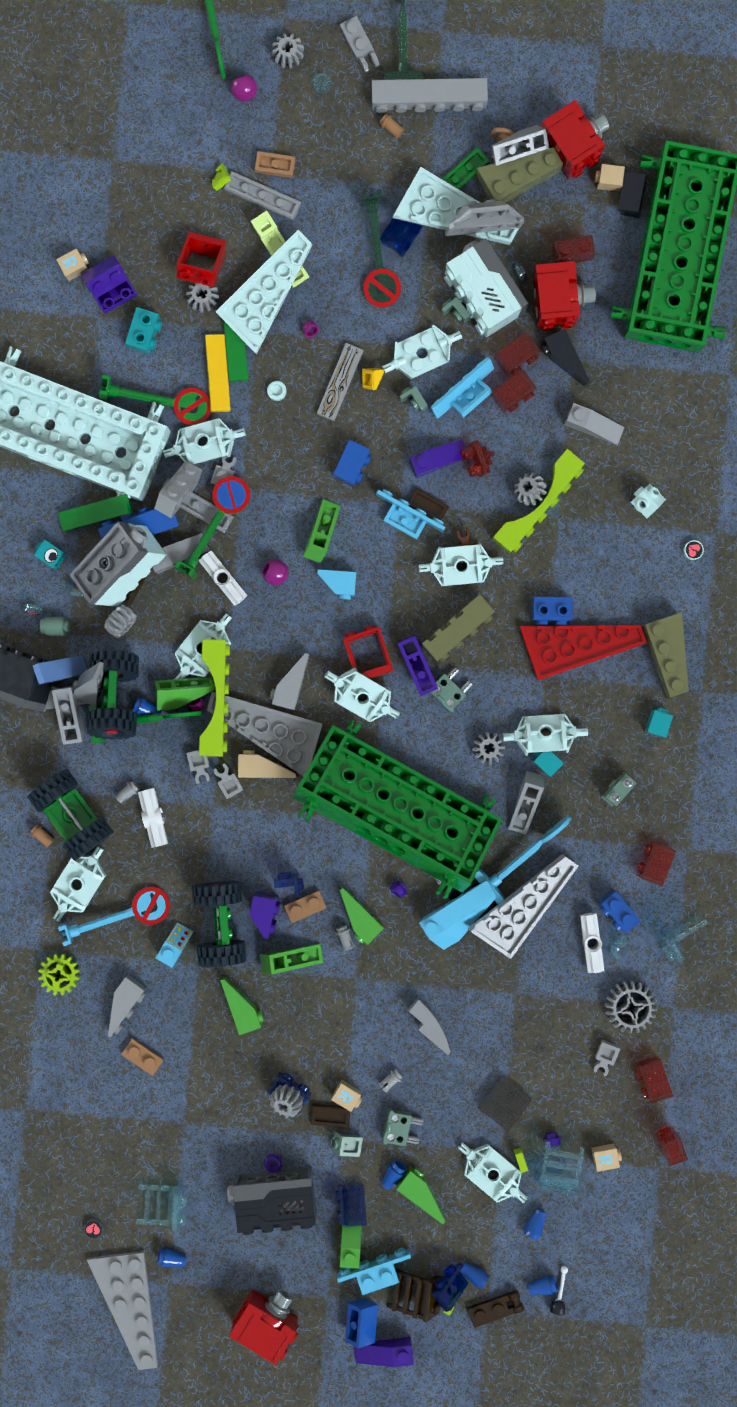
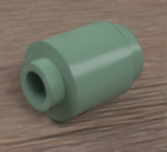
M45 617V619L40 620L41 634H46V636H65L66 632H69V620H66L65 617Z

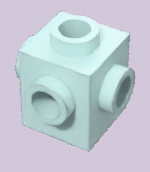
M649 484L645 488L641 486L634 493L636 497L631 503L637 511L648 518L666 499L657 488Z

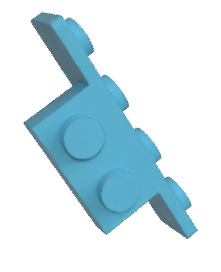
M487 357L479 362L470 373L466 374L444 396L434 402L431 410L437 419L451 407L464 418L492 393L491 388L482 381L494 370L491 359Z
M385 489L376 492V496L392 504L383 522L416 540L425 524L443 533L445 527L439 519L435 517L433 519L428 518L426 512L419 508H416V510L410 508V504L407 501L394 499L392 497L393 494Z
M399 1248L394 1251V1254L388 1256L387 1254L379 1255L376 1257V1260L371 1262L368 1260L361 1261L359 1269L342 1268L337 1273V1281L340 1283L357 1277L362 1295L399 1283V1278L394 1264L410 1259V1248L406 1250L405 1248Z

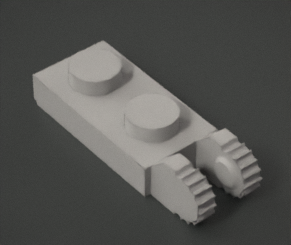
M357 16L341 23L340 29L364 72L369 71L368 64L364 59L368 55L375 67L379 66L378 58Z

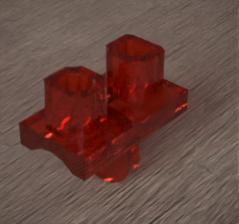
M478 440L473 441L461 451L464 460L472 458L474 465L468 467L470 477L479 476L482 478L491 472L489 466L492 465L490 458L495 455L494 451L488 452L486 446L481 448Z

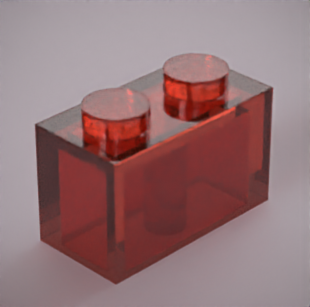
M587 235L555 241L552 246L554 263L569 261L579 263L593 260L596 254L593 236Z
M525 333L497 352L494 359L506 376L510 374L515 376L522 371V366L525 364L531 365L538 360L537 356L540 350L529 334Z
M523 369L492 391L491 397L504 414L507 411L512 413L519 407L518 403L522 400L527 402L535 396L533 392H535L537 387Z
M651 841L644 849L643 854L646 855L644 861L638 865V877L663 887L676 850Z
M658 1056L636 1063L638 1069H635L638 1081L642 1080L644 1087L641 1088L645 1099L648 1098L652 1104L673 1097L664 1067Z
M663 1127L659 1129L658 1133H655L661 1153L669 1166L688 1160L682 1140L674 1128Z

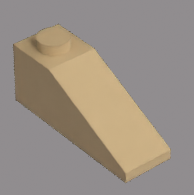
M243 750V754H238V778H297V773L260 754H254V750Z

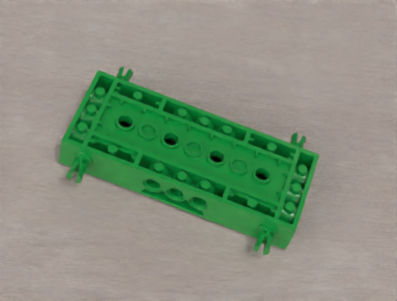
M666 140L660 151L659 158L642 154L639 167L656 170L630 308L612 305L611 311L613 312L610 314V318L626 320L624 339L699 353L706 345L707 336L724 340L726 336L723 333L727 330V327L710 325V319L737 186V154ZM698 183L701 186V190L698 192L693 191L691 184ZM691 221L694 226L693 229H686L684 222ZM679 258L684 259L686 267H678L676 260ZM669 297H676L679 300V304L676 306L671 305Z
M354 720L349 722L345 731L332 725L292 799L303 804L302 809L297 815L298 818H301L307 812L304 821L308 822L312 813L316 811L442 881L436 894L439 895L445 889L444 899L448 898L452 887L463 893L471 885L503 820L490 812L495 799L493 798L487 804L489 795H484L480 806L357 739L355 736L361 725L358 724L353 730ZM344 773H351L354 779L351 781L346 780ZM384 791L387 793L388 799H381L378 796V792ZM414 810H418L421 812V819H417L413 816ZM448 829H452L456 832L455 838H451L448 836Z

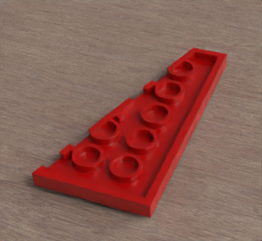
M641 625L519 626L538 681L647 644Z

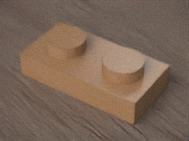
M257 151L255 173L293 178L296 158L294 156Z
M320 890L284 905L291 923L327 908Z
M135 1038L131 1039L121 1054L151 1076L155 1074L164 1061L161 1056Z

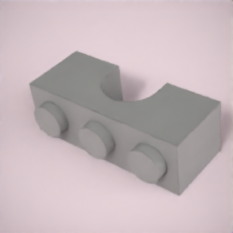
M185 461L160 491L154 509L172 518L180 508L185 495L189 496L198 485L202 469Z

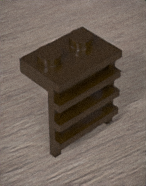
M395 1269L399 1283L395 1285L393 1303H387L386 1307L391 1308L392 1311L402 1312L403 1315H411L414 1319H422L423 1322H428L438 1315L441 1308L439 1300L444 1289L442 1284L443 1277L435 1275L428 1280ZM403 1277L407 1278L403 1307L399 1306ZM413 1281H417L414 1310H410Z

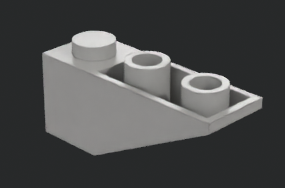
M129 974L114 992L108 1037H111L113 1033L117 1035L124 1026L121 1022L125 1017L127 1019L130 1018L135 1011L132 1008L136 1002L140 1004L146 996L144 991L147 987Z

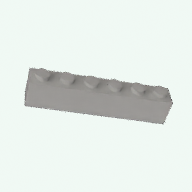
M487 78L372 80V110H376L378 113H385L388 110H395L398 113H403L407 110L424 112L426 109H434L435 112H442L445 109H453L456 112L463 111L464 109L481 111L487 107Z

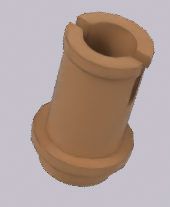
M385 114L379 122L381 128L387 129L396 139L404 131V128L392 119V115Z
M37 824L30 831L31 837H35L47 848L55 838L49 835L42 828V825L39 826Z

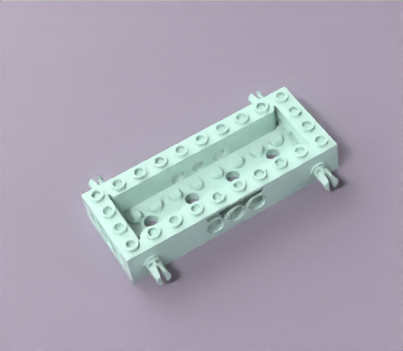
M10 346L5 361H0V447L115 491L117 496L127 494L129 499L133 498L144 502L171 433L167 426L158 423L164 406L159 405L156 410L157 404L153 402L148 417L145 418L15 367L22 351L18 349L15 351ZM14 406L19 407L20 410L17 416L10 415V409ZM49 420L55 422V427L52 430L45 428V424ZM82 435H90L91 440L88 444L81 443ZM125 448L126 455L123 458H118L116 456L117 449Z

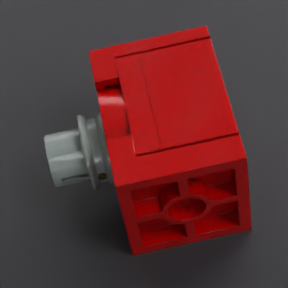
M576 100L543 120L541 127L546 129L549 148H555L563 163L561 170L567 179L571 177L575 179L584 172L583 169L588 166L592 168L599 163L605 147L601 140L602 133L609 129L608 121L602 113L594 118L591 116L586 118Z
M575 261L535 266L532 280L537 329L542 328L543 331H550L558 326H561L562 329L572 328L580 317L579 306L584 307L585 303L596 301L594 285L584 286L583 282L577 284Z
M252 1289L232 1321L229 1337L276 1365L279 1359H284L288 1351L286 1349L288 1344H293L298 1335L296 1332L299 1327L297 1324L298 1317L292 1314L288 1307L293 1297L287 1291L279 1289L275 1296H270L267 1299Z

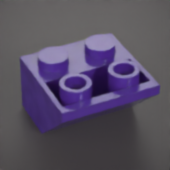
M114 255L81 274L104 314L137 296Z
M256 891L249 915L263 937L268 939L270 934L275 932L277 920H274V915H278L281 902L278 901L279 896Z

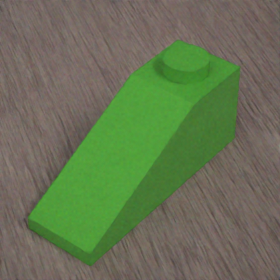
M322 500L302 557L321 563L329 547L340 505Z
M212 677L154 681L156 708L162 711L177 709L215 690V685Z
M342 886L340 892L353 930L356 933L354 936L360 943L365 942L368 945L384 929V926Z
M321 944L260 953L262 973L272 975L323 963Z
M226 976L222 977L220 981L239 1035L261 1028L264 1021L262 1011H258L256 1005Z
M410 1166L405 1172L406 1175L396 1184L397 1191L441 1224H444L445 1216L424 1177V1172L417 1167L413 1169Z
M344 1202L340 1267L359 1269L363 1203Z

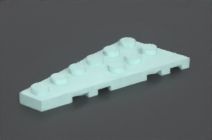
M420 167L393 218L447 230L450 223L466 203L471 201L480 202ZM518 229L464 235L481 239L486 238L490 241L510 245Z
M299 230L216 311L256 355L312 247V243Z

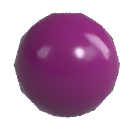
M247 74L232 80L231 93L235 99L240 102H249L255 97L257 83L252 76Z
M278 559L267 561L262 571L264 580L270 585L275 586L283 584L289 574L286 563Z

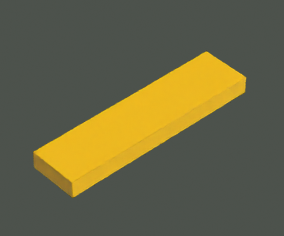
M205 335L211 412H230L225 335Z

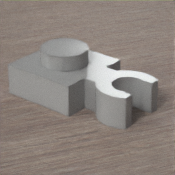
M227 456L222 457L223 465L222 467L216 466L211 484L215 485L226 476H234L235 471L230 469L235 466L237 462L236 457L233 458L231 463L226 462Z
M199 750L186 753L190 771L197 772L195 776L196 783H200L199 777L201 775H204L206 780L210 781V775L205 771V768L210 767L208 756H199Z
M224 763L222 764L225 768L224 773H219L217 768L214 769V773L216 776L221 777L222 780L218 782V785L226 799H229L244 789L235 773L229 775V767Z
M601 1040L595 1055V1059L599 1060L594 1064L595 1073L598 1068L603 1067V1076H607L609 1072L608 1064L614 1066L620 1051L619 1045Z

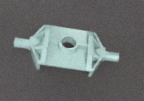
M432 325V328L399 343L395 342L394 360L382 366L384 372L387 373L396 369L408 378L413 379L448 363L450 360V345L462 339L460 331L446 335L435 325ZM419 349H425L428 355L425 358H419L416 352Z
M220 418L179 429L176 443L173 445L174 448L163 450V453H165V458L179 455L184 462L188 461L193 465L223 456L230 457L234 440L246 436L245 429L230 430ZM201 437L208 438V442L204 446H199L198 444Z
M481 543L456 547H438L430 564H419V573L431 571L441 586L481 583L485 581L492 565H503V556L489 557ZM459 561L467 563L465 570L460 571L456 568Z
M225 613L217 623L203 620L198 622L175 652L181 667V671L175 679H185L189 674L207 676L210 670L202 660V654L197 651V646L202 643V639L227 640V644L231 645L225 631V626L232 617Z
M356 668L340 676L330 671H327L324 678L332 681L335 686L334 702L365 720L372 722L386 714L395 719L399 716L400 712L390 706V688L386 689L357 672ZM360 694H366L368 699L366 701H359L357 697Z
M565 714L524 716L514 733H503V742L517 741V744L526 756H528V753L566 750V753H568L574 738L577 736H588V728L576 729V726H573ZM547 728L551 731V734L544 736L540 731Z
M96 846L92 855L82 856L75 861L72 858L70 859L50 892L58 905V910L53 917L54 920L57 919L56 921L60 922L67 911H85L99 885L106 877L98 862V858L104 851L103 848ZM78 879L82 882L80 890L73 888V880Z
M463 1142L461 1146H458V1149L467 1158L464 1175L493 1200L500 1202L509 1197L514 1198V1196L522 1203L527 1200L528 1196L519 1190L520 1169L518 1170L495 1151L489 1143L476 1149H470ZM491 1170H496L499 1173L496 1179L488 1177V1173Z

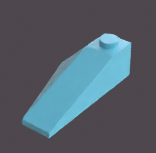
M485 880L427 914L419 924L428 938L444 950L460 941L468 931V928L478 920L495 900L497 894L488 880Z

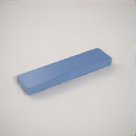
M82 655L33 665L39 684L78 677L87 670Z

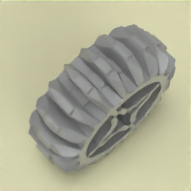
M633 980L630 981L629 986L626 981H623V988L616 984L618 991L615 992L611 989L610 992L613 994V997H606L607 1000L611 1001V1003H605L606 1008H611L605 1011L606 1015H611L608 1020L614 1022L613 1026L615 1028L620 1026L622 1032L627 1028V1032L632 1033L634 1028L639 1033L640 1026L645 1030L646 1026L644 1024L646 1022L650 1025L652 1024L649 1018H656V1015L652 1013V1011H657V1007L653 1005L657 1002L655 998H652L653 992H648L649 988L647 986L642 988L641 982H638L635 987ZM630 992L641 994L645 1000H633ZM624 995V1002L616 1007L618 1000ZM630 1001L635 1006L632 1012L627 1008ZM646 1006L644 1014L638 1019V1012ZM617 1014H629L631 1021H624Z

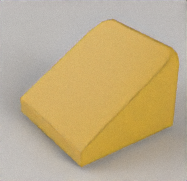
M362 369V387L364 389L376 390L384 374V369Z

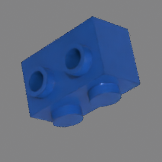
M349 440L333 477L355 487L356 483L360 484L364 475L362 469L364 465H369L372 458L369 455L370 449Z
M533 597L532 621H536L537 625H548V621H556L555 625H567V622L572 621L573 598Z
M613 889L598 901L602 905L600 910L606 917L610 915L614 919L612 924L619 932L623 930L627 934L641 922L626 902Z
M364 1298L348 1303L345 1342L357 1348L375 1343L378 1304Z

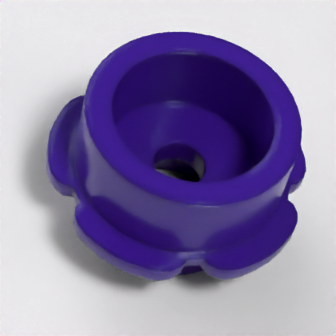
M392 882L390 888L392 893L399 898L407 895V891H405L407 887L402 882Z
M557 1132L547 1133L543 1141H545L547 1147L557 1146L561 1144L560 1139L562 1136H558Z
M273 1153L269 1154L264 1159V1167L270 1173L277 1172L282 1168V1158Z

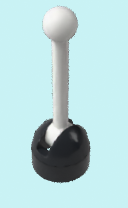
M566 1266L561 1267L562 1275L558 1298L554 1299L550 1305L549 1311L556 1315H565L566 1307L561 1298L565 1275L568 1272Z

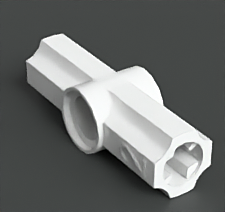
M212 551L201 557L199 560L200 564L234 606L248 596ZM222 573L228 575V580L225 583H219L218 577Z
M155 788L138 792L143 811L141 812L144 827L147 828L151 847L168 844L164 828L165 820L161 815L163 811L159 807Z
M585 913L580 915L587 972L599 973L604 971L597 913ZM595 938L597 941L596 945L588 947V941Z

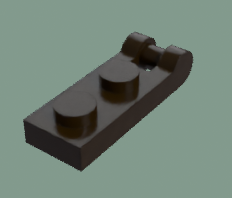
M518 1290L467 1307L474 1328L511 1314L523 1312L525 1308L519 1300L520 1294ZM512 1301L513 1305L508 1307L506 1302Z

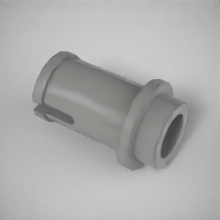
M134 781L127 782V786L116 793L115 798L119 803L123 804L132 795H137L140 788Z
M347 925L336 928V935L339 936L343 951L354 948L355 945L349 933L350 928Z
M397 1068L391 1069V1073L379 1082L380 1087L388 1083L383 1088V1091L386 1093L397 1082H401L404 1077Z

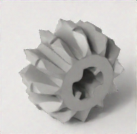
M284 33V38L277 36V42H273L272 47L274 50H272V56L275 57L277 64L281 63V67L284 68L288 64L291 69L293 62L299 65V59H303L304 55L302 52L304 51V46L301 45L300 38L295 39L293 33L290 37H287V34Z
M195 283V287L189 285L191 291L186 292V296L189 297L187 300L188 304H193V310L199 308L200 313H203L204 307H206L207 311L210 312L211 308L209 305L217 306L214 301L219 299V295L216 294L218 292L217 287ZM200 293H204L206 297L202 299Z
M532 472L531 475L525 473L524 479L518 477L520 483L514 484L517 489L514 491V494L520 503L524 502L526 506H529L531 503L536 505L537 500L543 501L541 496L547 495L544 490L547 484L543 482L544 479L541 476H537Z
M121 605L109 615L105 621L104 628L112 636L119 638L129 631L135 623L137 615L129 607Z
M486 732V739L480 734L478 737L481 742L474 740L473 743L479 745V748L474 747L472 751H479L475 755L476 759L483 756L480 761L481 763H484L486 758H488V764L491 765L492 758L499 762L497 754L504 756V753L499 752V749H505V746L498 745L503 741L502 738L495 741L496 733L490 739L489 732ZM491 743L493 745L491 747L494 748L493 752L489 751L487 754L485 753L486 749H484V746Z
M287 1084L284 1086L279 1085L271 1094L270 1106L280 1116L284 1115L286 1118L289 1116L294 1117L303 1106V1096L299 1095L300 1091L295 1090L294 1086L289 1087Z

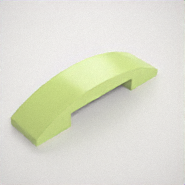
M267 211L251 221L255 231L272 256L286 242L278 231L276 224ZM303 266L292 284L293 288L309 278Z

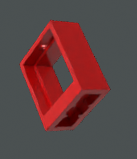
M189 232L177 262V278L214 287L226 256V241ZM191 253L216 258L213 270L187 265Z
M375 625L365 627L364 632L358 634L356 631L345 634L346 638H343L352 669L356 668L358 672L349 642L373 634L377 635L386 665L361 673L369 679L394 671L380 627L375 628Z

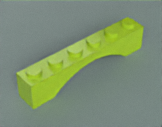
M567 449L553 465L551 486L541 505L523 518L506 522L492 540L509 554L512 551L516 553L523 545L520 542L523 537L526 536L528 538L535 530L533 525L537 521L541 523L548 515L545 513L548 507L553 508L560 500L557 498L561 492L565 494L572 486L569 482L573 477L578 479L583 473L582 467L585 463Z
M202 639V660L208 666L214 679L216 705L212 720L200 736L199 756L223 757V752H227V741H224V733H228V721H224V714H228V702H225V694H229V683H225L226 675H229L230 663H226V656H230V644H227V640Z

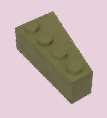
M553 147L497 166L494 163L479 167L476 171V177L489 200L494 199L506 203L561 172L563 163Z
M478 595L429 639L424 641L421 646L435 662L440 660L442 663L450 656L448 652L453 647L457 650L464 644L463 639L467 635L471 638L479 631L477 627L481 623L486 625L494 618L492 614L495 611L481 595Z
M682 612L642 625L666 698L688 692Z

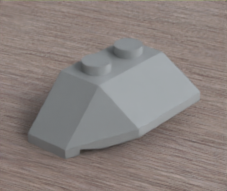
M494 199L487 200L484 203L471 201L462 207L445 231V236L520 229L524 223V218L503 201H496Z

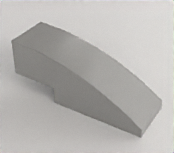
M417 997L408 1010L421 1022L418 1030L449 1055V1044L441 1024L430 1008Z

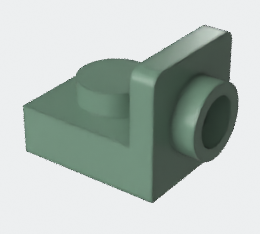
M457 297L453 300L448 299L442 305L441 314L443 316L453 310L452 314L458 322L462 321L465 324L470 320L471 314Z
M416 386L412 389L407 387L401 391L402 395L399 396L401 403L411 397L410 402L415 410L419 409L422 413L428 409L427 403Z
M335 1131L334 1137L331 1140L332 1151L339 1156L360 1157L363 1137L360 1135H343Z

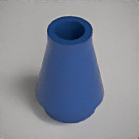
M138 697L132 712L142 716L161 714L162 710H157L156 706L145 698L141 699Z
M398 1160L391 1162L381 1185L385 1189L390 1190L406 1175V1166Z
M536 1209L524 1227V1234L535 1240H538L539 1236L542 1237L547 1213Z
M167 1247L165 1249L160 1248L157 1264L161 1265V1267H184L187 1255Z
M465 1262L460 1270L476 1288L482 1289L490 1276L486 1273V1270L471 1265L468 1262Z
M547 1275L528 1283L530 1295H554V1292H558L555 1276Z

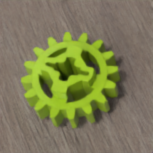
M55 953L54 959L49 956L47 957L48 962L43 961L41 963L44 968L38 970V972L42 973L38 980L44 981L41 987L47 986V993L53 990V995L55 996L59 991L61 995H64L66 990L70 993L73 990L72 987L78 985L75 980L81 979V976L77 975L81 969L75 967L78 961L73 963V956L67 959L66 953H63L61 957H59L58 953ZM58 962L56 968H49L52 963ZM59 970L61 971L60 974L63 975L61 978H58L59 975L56 974ZM63 981H70L69 984L62 986Z

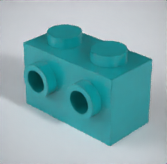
M136 307L125 342L127 348L150 355L151 350L154 351L157 343L155 336L157 332L161 331L163 323L160 321L159 314Z

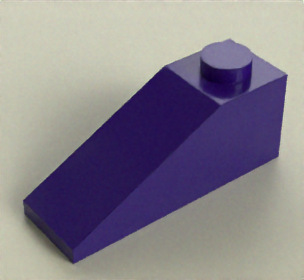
M463 439L414 455L410 457L409 461L416 478H419L470 456Z
M414 634L398 641L397 644L420 696L437 690L438 686L417 635Z
M411 1337L377 1340L375 1343L361 1348L354 1346L356 1363L388 1367L414 1365Z

